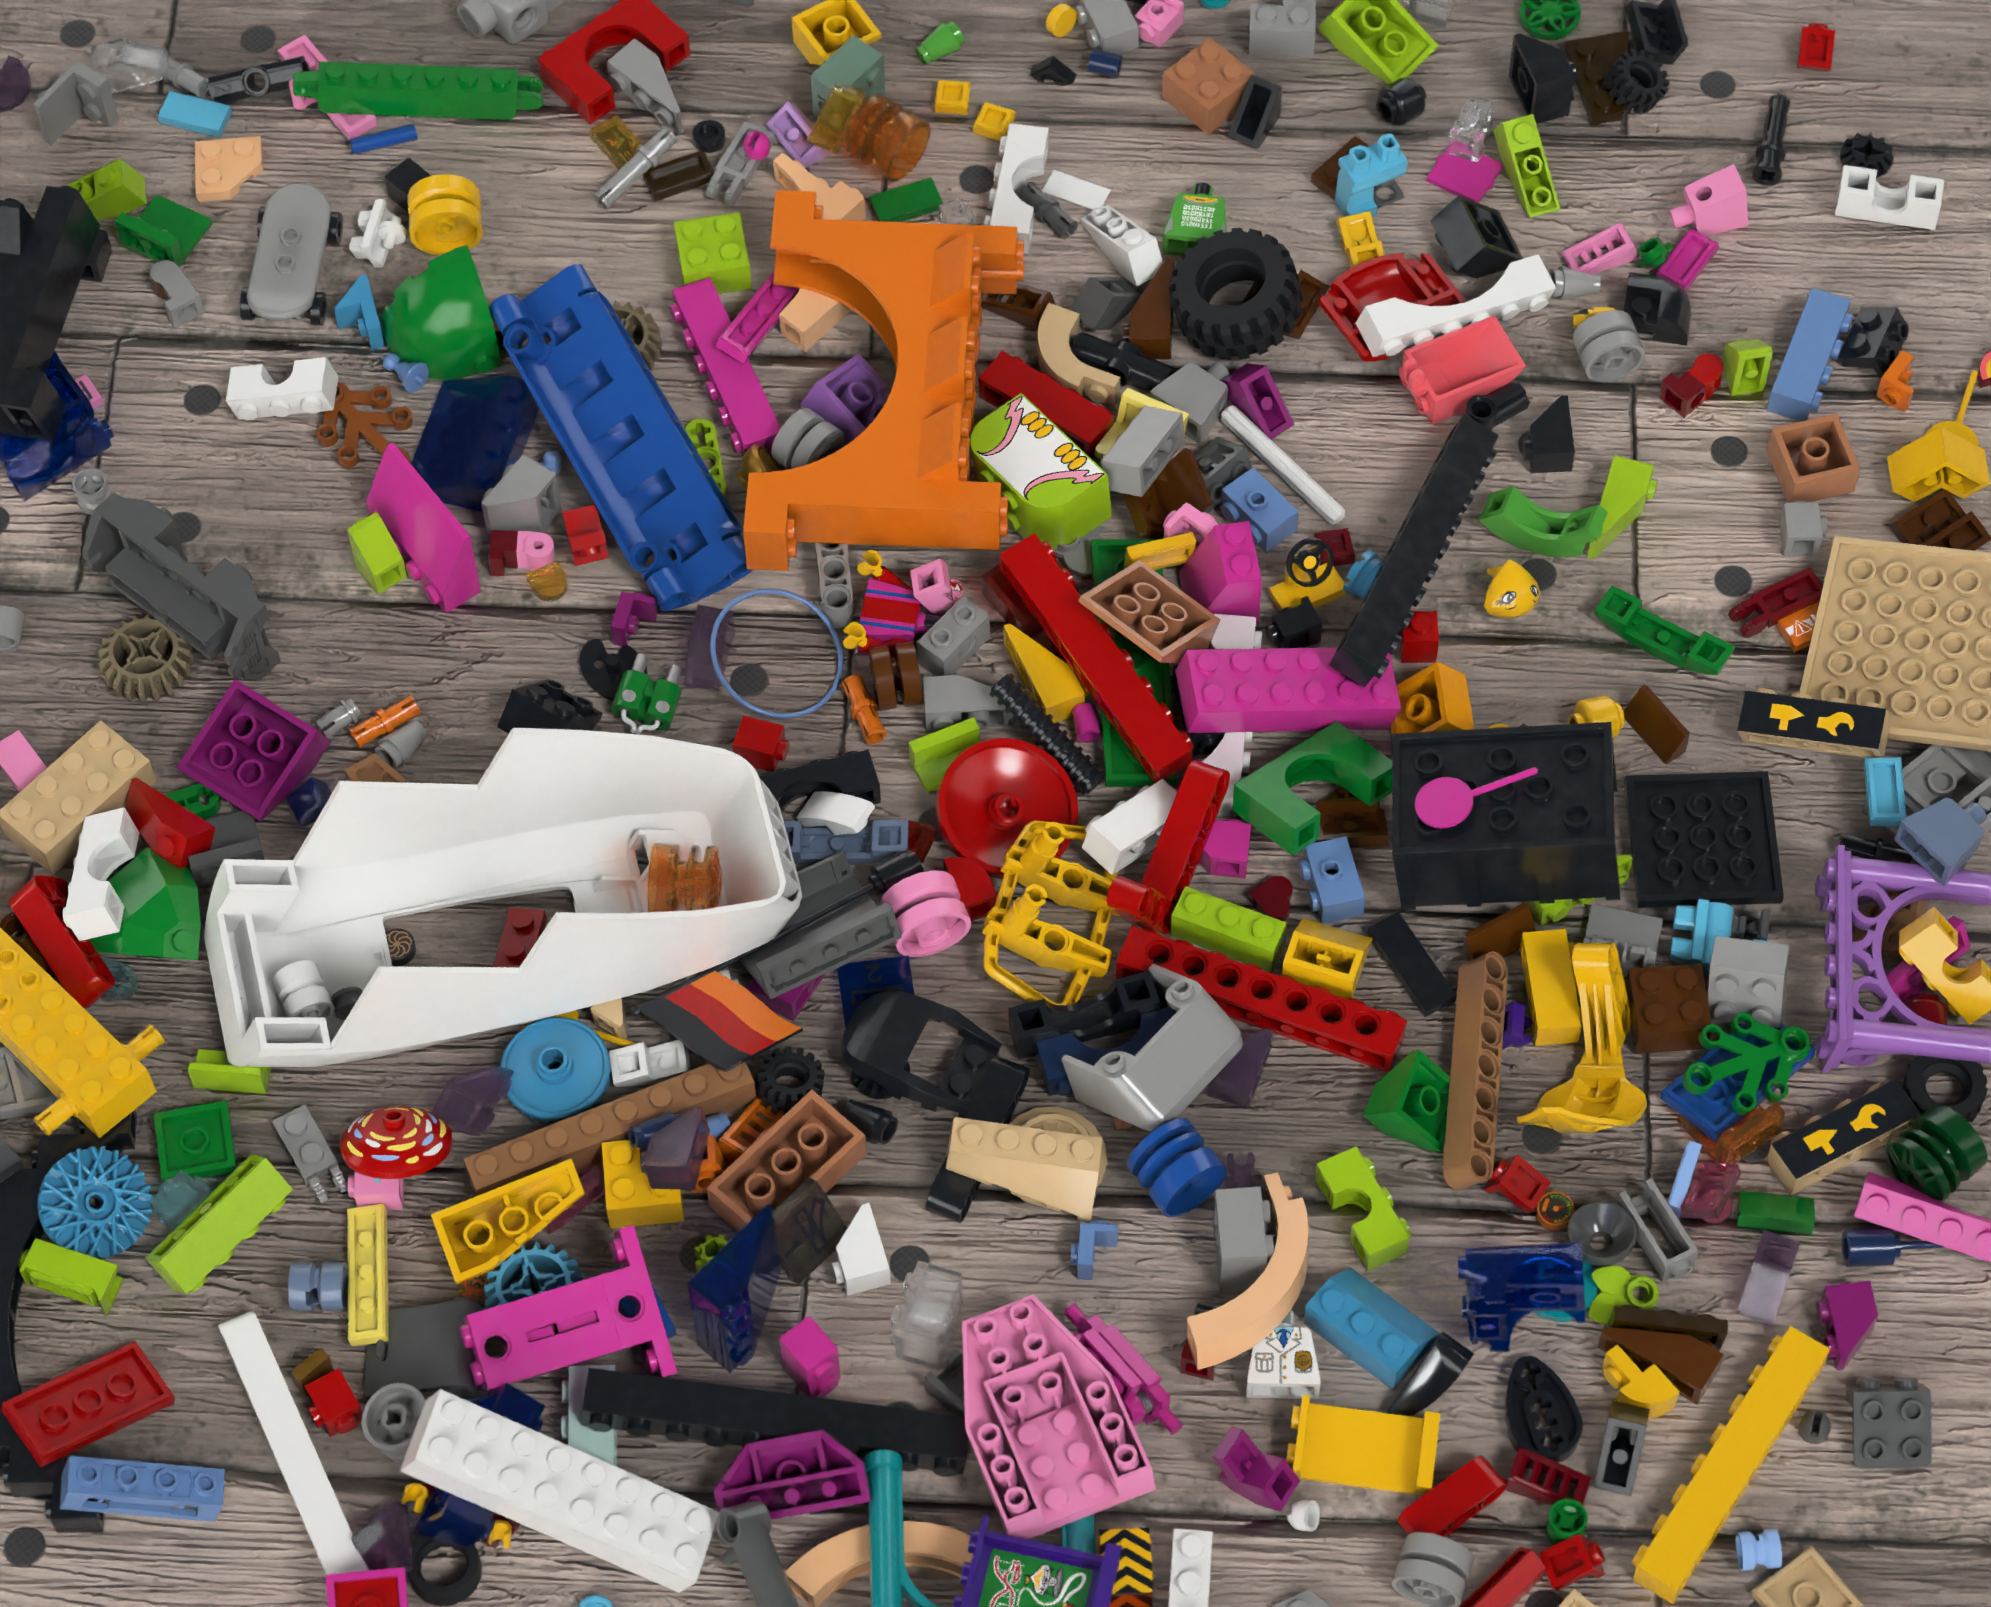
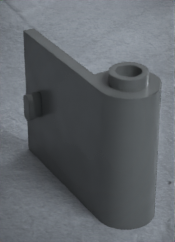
M457 1297L452 1302L388 1310L389 1341L379 1340L377 1343L367 1344L363 1397L370 1399L374 1393L384 1386L393 1383H405L415 1387L420 1392L439 1391L442 1389L464 1400L474 1398L477 1395L478 1386L475 1385L470 1364L476 1362L472 1348L465 1350L459 1327L465 1325L464 1318L466 1315L482 1311V1306L477 1304L472 1298Z

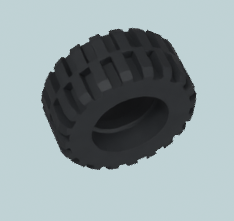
M1231 228V232L1224 233L1223 230L1213 232L1214 236L1208 239L1204 236L1195 242L1196 246L1193 249L1189 247L1181 255L1183 261H1177L1172 270L1173 276L1169 280V298L1183 336L1187 337L1188 343L1195 349L1201 348L1203 354L1210 357L1218 354L1219 358L1224 360H1232V357L1237 356L1239 360L1249 359L1251 354L1258 352L1261 355L1268 352L1267 348L1274 345L1276 347L1284 340L1283 335L1285 333L1290 334L1296 326L1295 319H1298L1302 312L1303 291L1289 251L1283 244L1278 243V240L1273 236L1265 234L1263 237L1261 231L1254 229L1244 232L1243 228ZM1238 281H1254L1263 284L1256 296L1244 304L1235 307H1217L1209 304L1212 297L1228 284Z

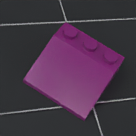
M234 679L176 768L262 822L313 771L332 741L312 726Z

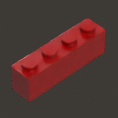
M1001 351L978 377L979 398L999 408L1022 393L1091 459L1095 457L1096 446L1113 426L1114 415L1104 406L1093 404L1083 398L1078 391L1062 386L1049 374L1038 372L1028 366L1020 357L1011 356L1004 351Z

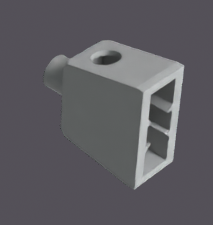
M1215 362L1207 371L1195 363H1187L1150 391V397L1188 413L1189 417L1185 435L1201 445L1226 408L1228 387L1220 380L1228 376L1229 371L1219 362Z

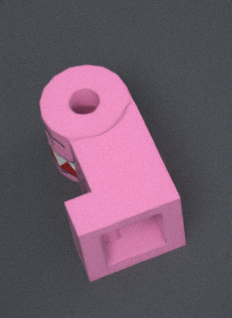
M941 558L910 570L914 598L933 614L942 617L962 596L964 597L961 582L949 578L948 565Z

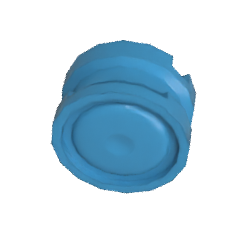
M1372 550L1362 554L1361 557L1364 560L1354 563L1347 575L1350 583H1344L1343 587L1345 592L1351 596L1358 595L1362 597V600L1382 563L1379 560V555Z

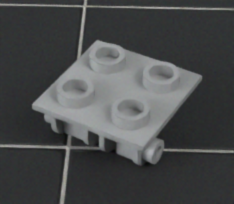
M1592 904L1584 943H1615L1623 977L1627 978L1629 969L1654 967L1663 918Z

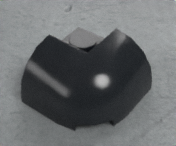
M1629 272L1624 312L1631 316L1636 331L1654 333L1653 341L1687 346L1691 321V306L1688 293L1678 282L1668 278Z

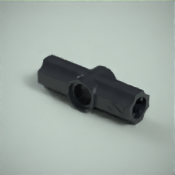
M300 56L210 76L208 87L214 102L223 104L290 89L289 81L293 78L294 72L310 71L305 57ZM256 72L261 73L265 78L263 89L258 87L254 81Z
M1081 332L1076 336L1071 349L1074 356L1082 363L1119 376L1120 386H1126L1128 383L1151 391L1174 374L1175 367L1144 356L1136 345L1127 341H1118L1116 344Z

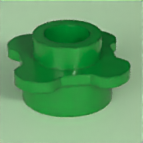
M1658 237L1645 241L1637 249V254L1640 257L1636 262L1637 267L1642 268L1649 265L1650 268H1656L1662 265L1667 259V252L1673 248L1670 242L1663 244Z

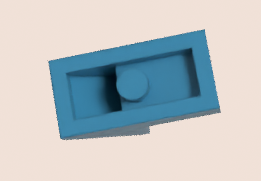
M367 274L361 275L335 307L334 312L337 326L339 329L358 325L361 338L368 337L371 350L382 348L385 346Z

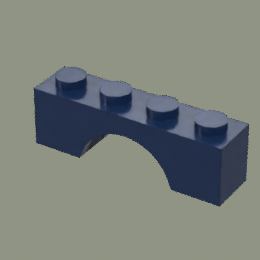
M1167 1007L1142 1014L1141 1024L1136 1035L1128 1043L1115 1049L1100 1050L1091 1048L1080 1042L1072 1033L1037 1041L1036 1060L1048 1096L1056 1094L1064 1096L1073 1093L1061 1060L1065 1055L1074 1057L1092 1066L1107 1053L1122 1051L1135 1056L1177 1011Z

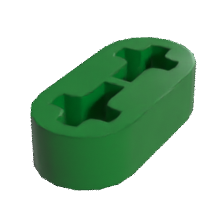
M201 783L164 794L203 820L216 815L222 805L221 797ZM206 795L209 799V804L202 805L200 797Z

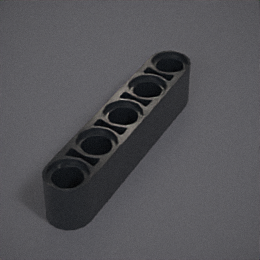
M994 1056L964 1118L1009 1124L1027 1085L1030 1068L999 1056ZM946 1155L928 1194L925 1210L962 1223L981 1182L946 1169Z

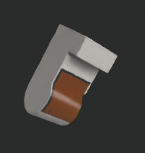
M162 260L152 266L150 277L155 294L159 298L166 300L164 305L168 320L175 329L204 314L200 295L177 264L169 260Z

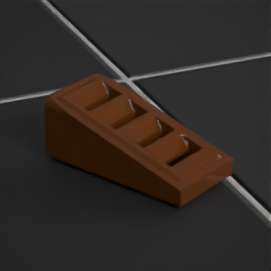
M1017 284L1016 294H1004L1000 301H996L1000 294L984 293L981 302L983 309L1037 331L1040 319L1048 303L1056 305L1051 292ZM1013 297H1016L1014 302L1010 304Z

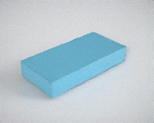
M169 91L158 114V120L161 124L220 138L229 121L232 110L230 105Z
M1901 757L1865 758L1863 766L1869 826H1900L1901 820L1907 817Z

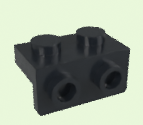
M1631 0L1625 7L1637 53L1640 50L1645 51L1646 58L1650 54L1655 57L1653 62L1660 61V63L1672 65L1688 46V39L1677 1L1663 0L1659 5Z
M1861 307L1838 357L1843 367H1873L1879 379H1881L1897 358L1909 333L1908 324L1903 319L1898 307Z

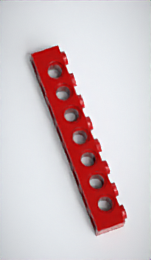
M1131 926L1116 960V979L1149 971V967L1152 964L1158 965L1197 981L1231 1019L1386 1072L1392 1070L1405 1038L1407 1019L1401 1018L1400 1015L1393 1011H1380L1366 1006L1365 1003L1358 999H1345L1333 995L1323 987H1310L1298 983L1288 975H1275L1263 971L1255 964H1243L1231 960L1220 952L1201 950L1194 947L1188 941L1180 939L1175 941L1160 936L1158 932L1150 928L1140 929ZM1155 958H1162L1166 960V962L1157 964L1152 962L1151 960ZM1197 970L1200 974L1189 975L1186 971ZM1229 981L1234 983L1235 985L1232 987H1224L1220 985V983ZM1258 993L1267 994L1269 997L1266 999H1259L1254 995ZM1299 1005L1304 1009L1300 1011L1291 1010L1289 1006ZM1334 1017L1339 1021L1329 1023L1323 1020V1018ZM1366 1028L1371 1030L1373 1033L1365 1035L1361 1034L1357 1030Z

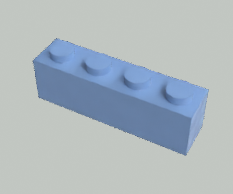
M1811 289L1772 388L1767 411L1800 422L1808 420L1811 411H1818L1823 397V393L1819 392L1821 384L1828 385L1833 371V366H1830L1829 363L1831 358L1838 359L1844 342L1839 337L1841 332L1848 334L1854 315L1848 313L1851 299L1819 289Z

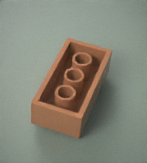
M811 1090L707 1187L709 1207L763 1253L796 1222L793 1216L803 1206L808 1211L811 1208L813 1197L821 1198L867 1155L865 1134L815 1091ZM803 1211L797 1216L798 1218L804 1214Z

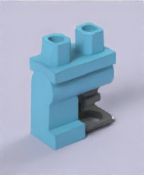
M1391 133L1379 137L1378 143L1371 146L1359 145L1351 148L1348 155L1339 158L1338 165L1341 169L1338 172L1335 202L1345 217L1371 211V215L1374 216L1377 214L1378 208L1405 198L1395 178L1406 174L1408 160ZM1381 188H1389L1395 195L1391 199L1385 200L1379 198L1376 192Z
M1698 899L1696 907L1676 906L1673 929L1692 931L1691 940L1677 937L1672 938L1669 960L1688 965L1702 964L1703 974L1709 975L1715 936L1729 938L1736 936V939L1768 942L1770 909H1763L1760 919L1746 924V917H1735L1733 914L1734 908L1725 903H1709V900Z

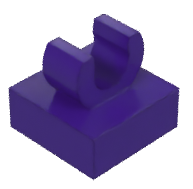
M1515 1001L1505 1005L1502 1050L1512 1044L1516 1047H1523L1532 1042V1038L1525 1036L1523 1032L1533 1025V1021L1525 1016V1005Z

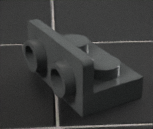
M1218 436L1194 456L1212 500V504L1203 512L1210 513L1221 503L1222 489L1252 468L1245 447Z

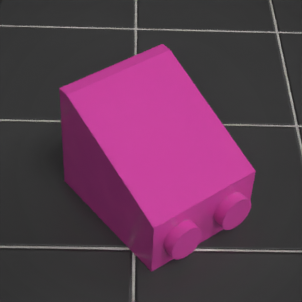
M1244 521L1215 525L1179 570L1178 577L1181 591L1213 614L1256 617V625H1258L1262 578L1250 522Z

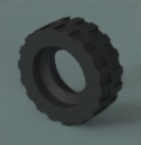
M1916 1056V1059H1912L1908 1066L1902 1088L1921 1115L1931 1106L1940 1104L1951 1108L1965 1120L1972 1123L1980 1112L1987 1094V1077L1983 1074L1981 1064L1977 1062ZM1937 1073L1951 1074L1961 1083L1962 1096L1952 1104L1937 1103L1930 1098L1926 1091L1927 1080Z

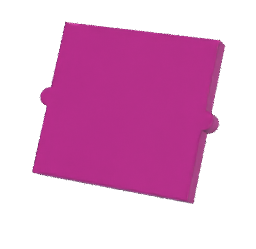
M1453 140L1444 154L1437 157L1436 165L1426 177V182L1456 196L1459 195L1479 203L1487 190L1493 189L1494 180L1502 171L1504 164Z

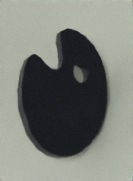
M592 639L583 646L580 652L581 672L585 681L596 693L608 700L614 701L622 674L626 670H632L638 653L631 646L624 645L618 655L614 653L608 655L603 642L600 639ZM601 661L604 663V667L598 669L594 666V663ZM647 667L644 670L645 674H647Z

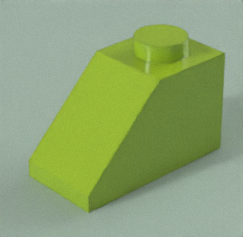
M1759 338L1751 340L1738 339L1731 343H1725L1722 362L1731 396L1765 390L1773 351L1770 345Z

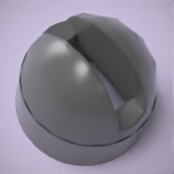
M1820 1411L1806 1413L1799 1425L1800 1436L1810 1444L1823 1443L1828 1438L1831 1430L1830 1419L1825 1413ZM1814 1419L1820 1421L1818 1433L1811 1432Z

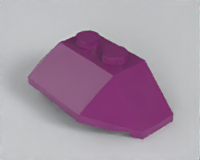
M823 1429L748 1443L714 1490L718 1512L727 1507L757 1500L766 1506L771 1520L872 1501L864 1461Z

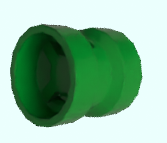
M1562 1499L1552 1505L1546 1523V1535L1553 1545L1579 1533L1584 1536L1588 1515L1580 1502L1573 1499Z

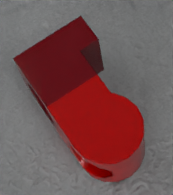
M1714 354L1698 356L1695 359L1694 366L1679 379L1671 373L1662 380L1659 398L1685 418L1719 388L1724 367L1722 360Z

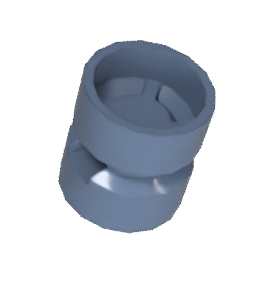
M292 1262L288 1282L291 1311H313L317 1305H320L323 1311H345L348 1301V1268L346 1262H324L320 1268H317L314 1262Z

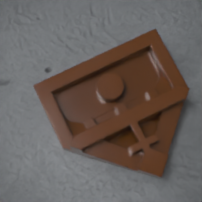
M1337 784V790L1326 799H1319L1316 802V810L1321 815L1319 839L1315 843L1347 836L1350 848L1388 845V831L1384 810L1380 809V801L1369 807Z

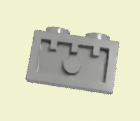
M78 60L69 69L63 71L59 79L47 91L42 92L34 103L44 140L51 146L84 113L92 121H100L108 127H111L118 120L107 78Z

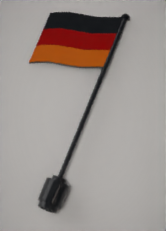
M912 850L905 853L899 851L871 866L868 885L781 930L769 942L714 966L638 1007L634 1004L630 1010L632 1016L635 1018L644 1016L671 1032L700 1059L725 1072L803 1031L801 1027L776 1015L749 990L720 974L719 971L872 890L876 895H883L891 886L902 879L924 872L919 858Z

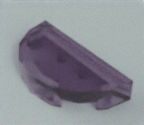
M8 55L0 72V113L13 110L22 104L30 94L32 84L28 70L23 66L22 62Z

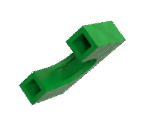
M1336 721L1328 727L1317 731L1312 737L1299 745H1294L1286 753L1273 761L1267 762L1263 767L1249 776L1241 778L1234 784L1232 811L1291 855H1295L1319 839L1321 813L1290 790L1293 786L1311 780L1329 781L1345 788L1370 807L1392 793V760Z

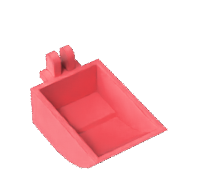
M1493 315L1404 350L1402 367L1399 368V376L1403 386L1409 389L1414 396L1419 412L1426 414L1433 425L1464 413L1468 400L1473 396H1487L1509 384L1526 365L1499 321Z

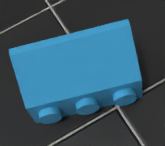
M1351 1267L1330 1277L1305 1307L1304 1324L1393 1391L1432 1347L1440 1335L1439 1332Z

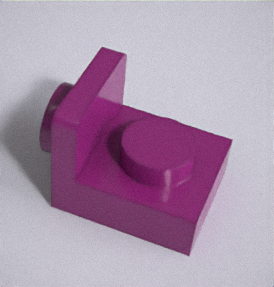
M621 592L611 624L613 645L622 647L628 645L630 636L636 635L640 619L656 621L658 614L655 598L640 592L633 594Z

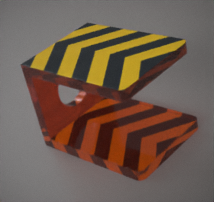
M1150 1528L1099 1530V1555L1104 1556L1106 1543L1122 1546L1109 1607H1152L1153 1575Z

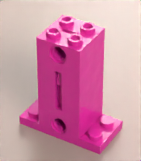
M634 1225L617 1230L614 1233L615 1239L610 1242L615 1263H622L624 1268L465 1316V1325H461L459 1330L465 1350L473 1349L476 1362L471 1363L470 1368L476 1386L483 1385L485 1392L645 1343L648 1350L642 1352L648 1374L655 1372L657 1377H667L678 1373ZM626 1298L634 1303L636 1312L633 1318H626L620 1314L618 1304L621 1299ZM495 1338L502 1342L504 1346L502 1357L494 1359L486 1354L484 1346L488 1339Z

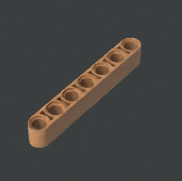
M1494 951L1462 963L1458 972L1443 1160L1445 1181L1452 1189L1457 1191L1487 1181L1492 1177L1508 978L1505 960L1499 953Z

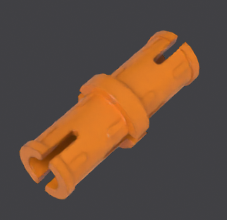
M856 674L845 678V682H842L841 685L850 702L851 716L860 725L865 742L871 745L883 741L884 737L887 736V732L878 716L877 702L869 695L863 677Z
M408 695L385 710L379 708L375 711L376 715L353 728H349L348 730L353 740H356L358 748H362L385 733L388 735L395 731L394 728L417 715H421L417 703L413 702L414 698Z

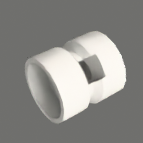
M302 960L293 962L275 973L273 985L279 1000L283 1002L286 1017H325L326 1020L331 1017L334 1012V1005L329 993L323 987V978L314 961Z

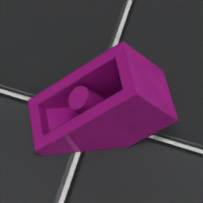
M1246 363L1220 380L1228 387V397L1232 405L1236 406L1270 439H1273L1294 425L1266 365Z

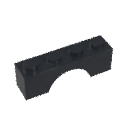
M869 749L860 752L849 751L840 757L828 760L817 759L809 762L807 765L791 769L781 768L771 774L759 776L776 798L781 813L794 800L820 791L852 795L870 801L873 805L881 803L880 784Z
M1145 971L1115 979L1105 991L1080 1003L1054 1005L1045 999L1008 1008L1009 1030L1020 1060L1036 1055L1037 1041L1072 1033L1083 1043L1139 1028L1142 1014L1160 1009V999L1150 971Z

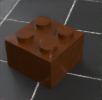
M1702 964L1629 969L1625 987L1631 1009V1034L1634 1053L1645 1054L1706 1049L1699 1042V1033L1705 1026L1712 1024ZM1706 1032L1707 1038L1710 1040L1711 1033Z

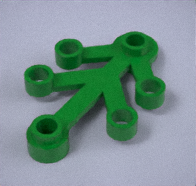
M1745 1012L1737 1014L1731 1021L1730 1029L1732 1033L1740 1038L1752 1034L1770 1043L1769 1045L1760 1048L1723 1032L1715 1024L1705 1026L1699 1033V1042L1704 1048L1711 1050L1720 1047L1739 1056L1711 1067L1703 1062L1693 1063L1682 1076L1683 1086L1693 1095H1703L1716 1081L1747 1070L1741 1091L1733 1097L1731 1102L1733 1110L1740 1115H1747L1756 1107V1093L1767 1062L1779 1058L1774 1078L1764 1086L1763 1095L1769 1102L1779 1103L1788 1094L1787 1082L1794 1062L1802 1061L1810 1051V1039L1803 1029L1787 1026L1777 1030L1754 1020L1750 1014ZM1738 1020L1744 1021L1748 1029L1740 1028ZM1706 1032L1714 1034L1716 1041L1709 1040ZM1786 1041L1792 1042L1795 1046V1050L1790 1049L1787 1046ZM1691 1077L1698 1078L1701 1086L1694 1084ZM1771 1086L1778 1087L1781 1095L1774 1094ZM1739 1098H1745L1749 1102V1107L1742 1106Z

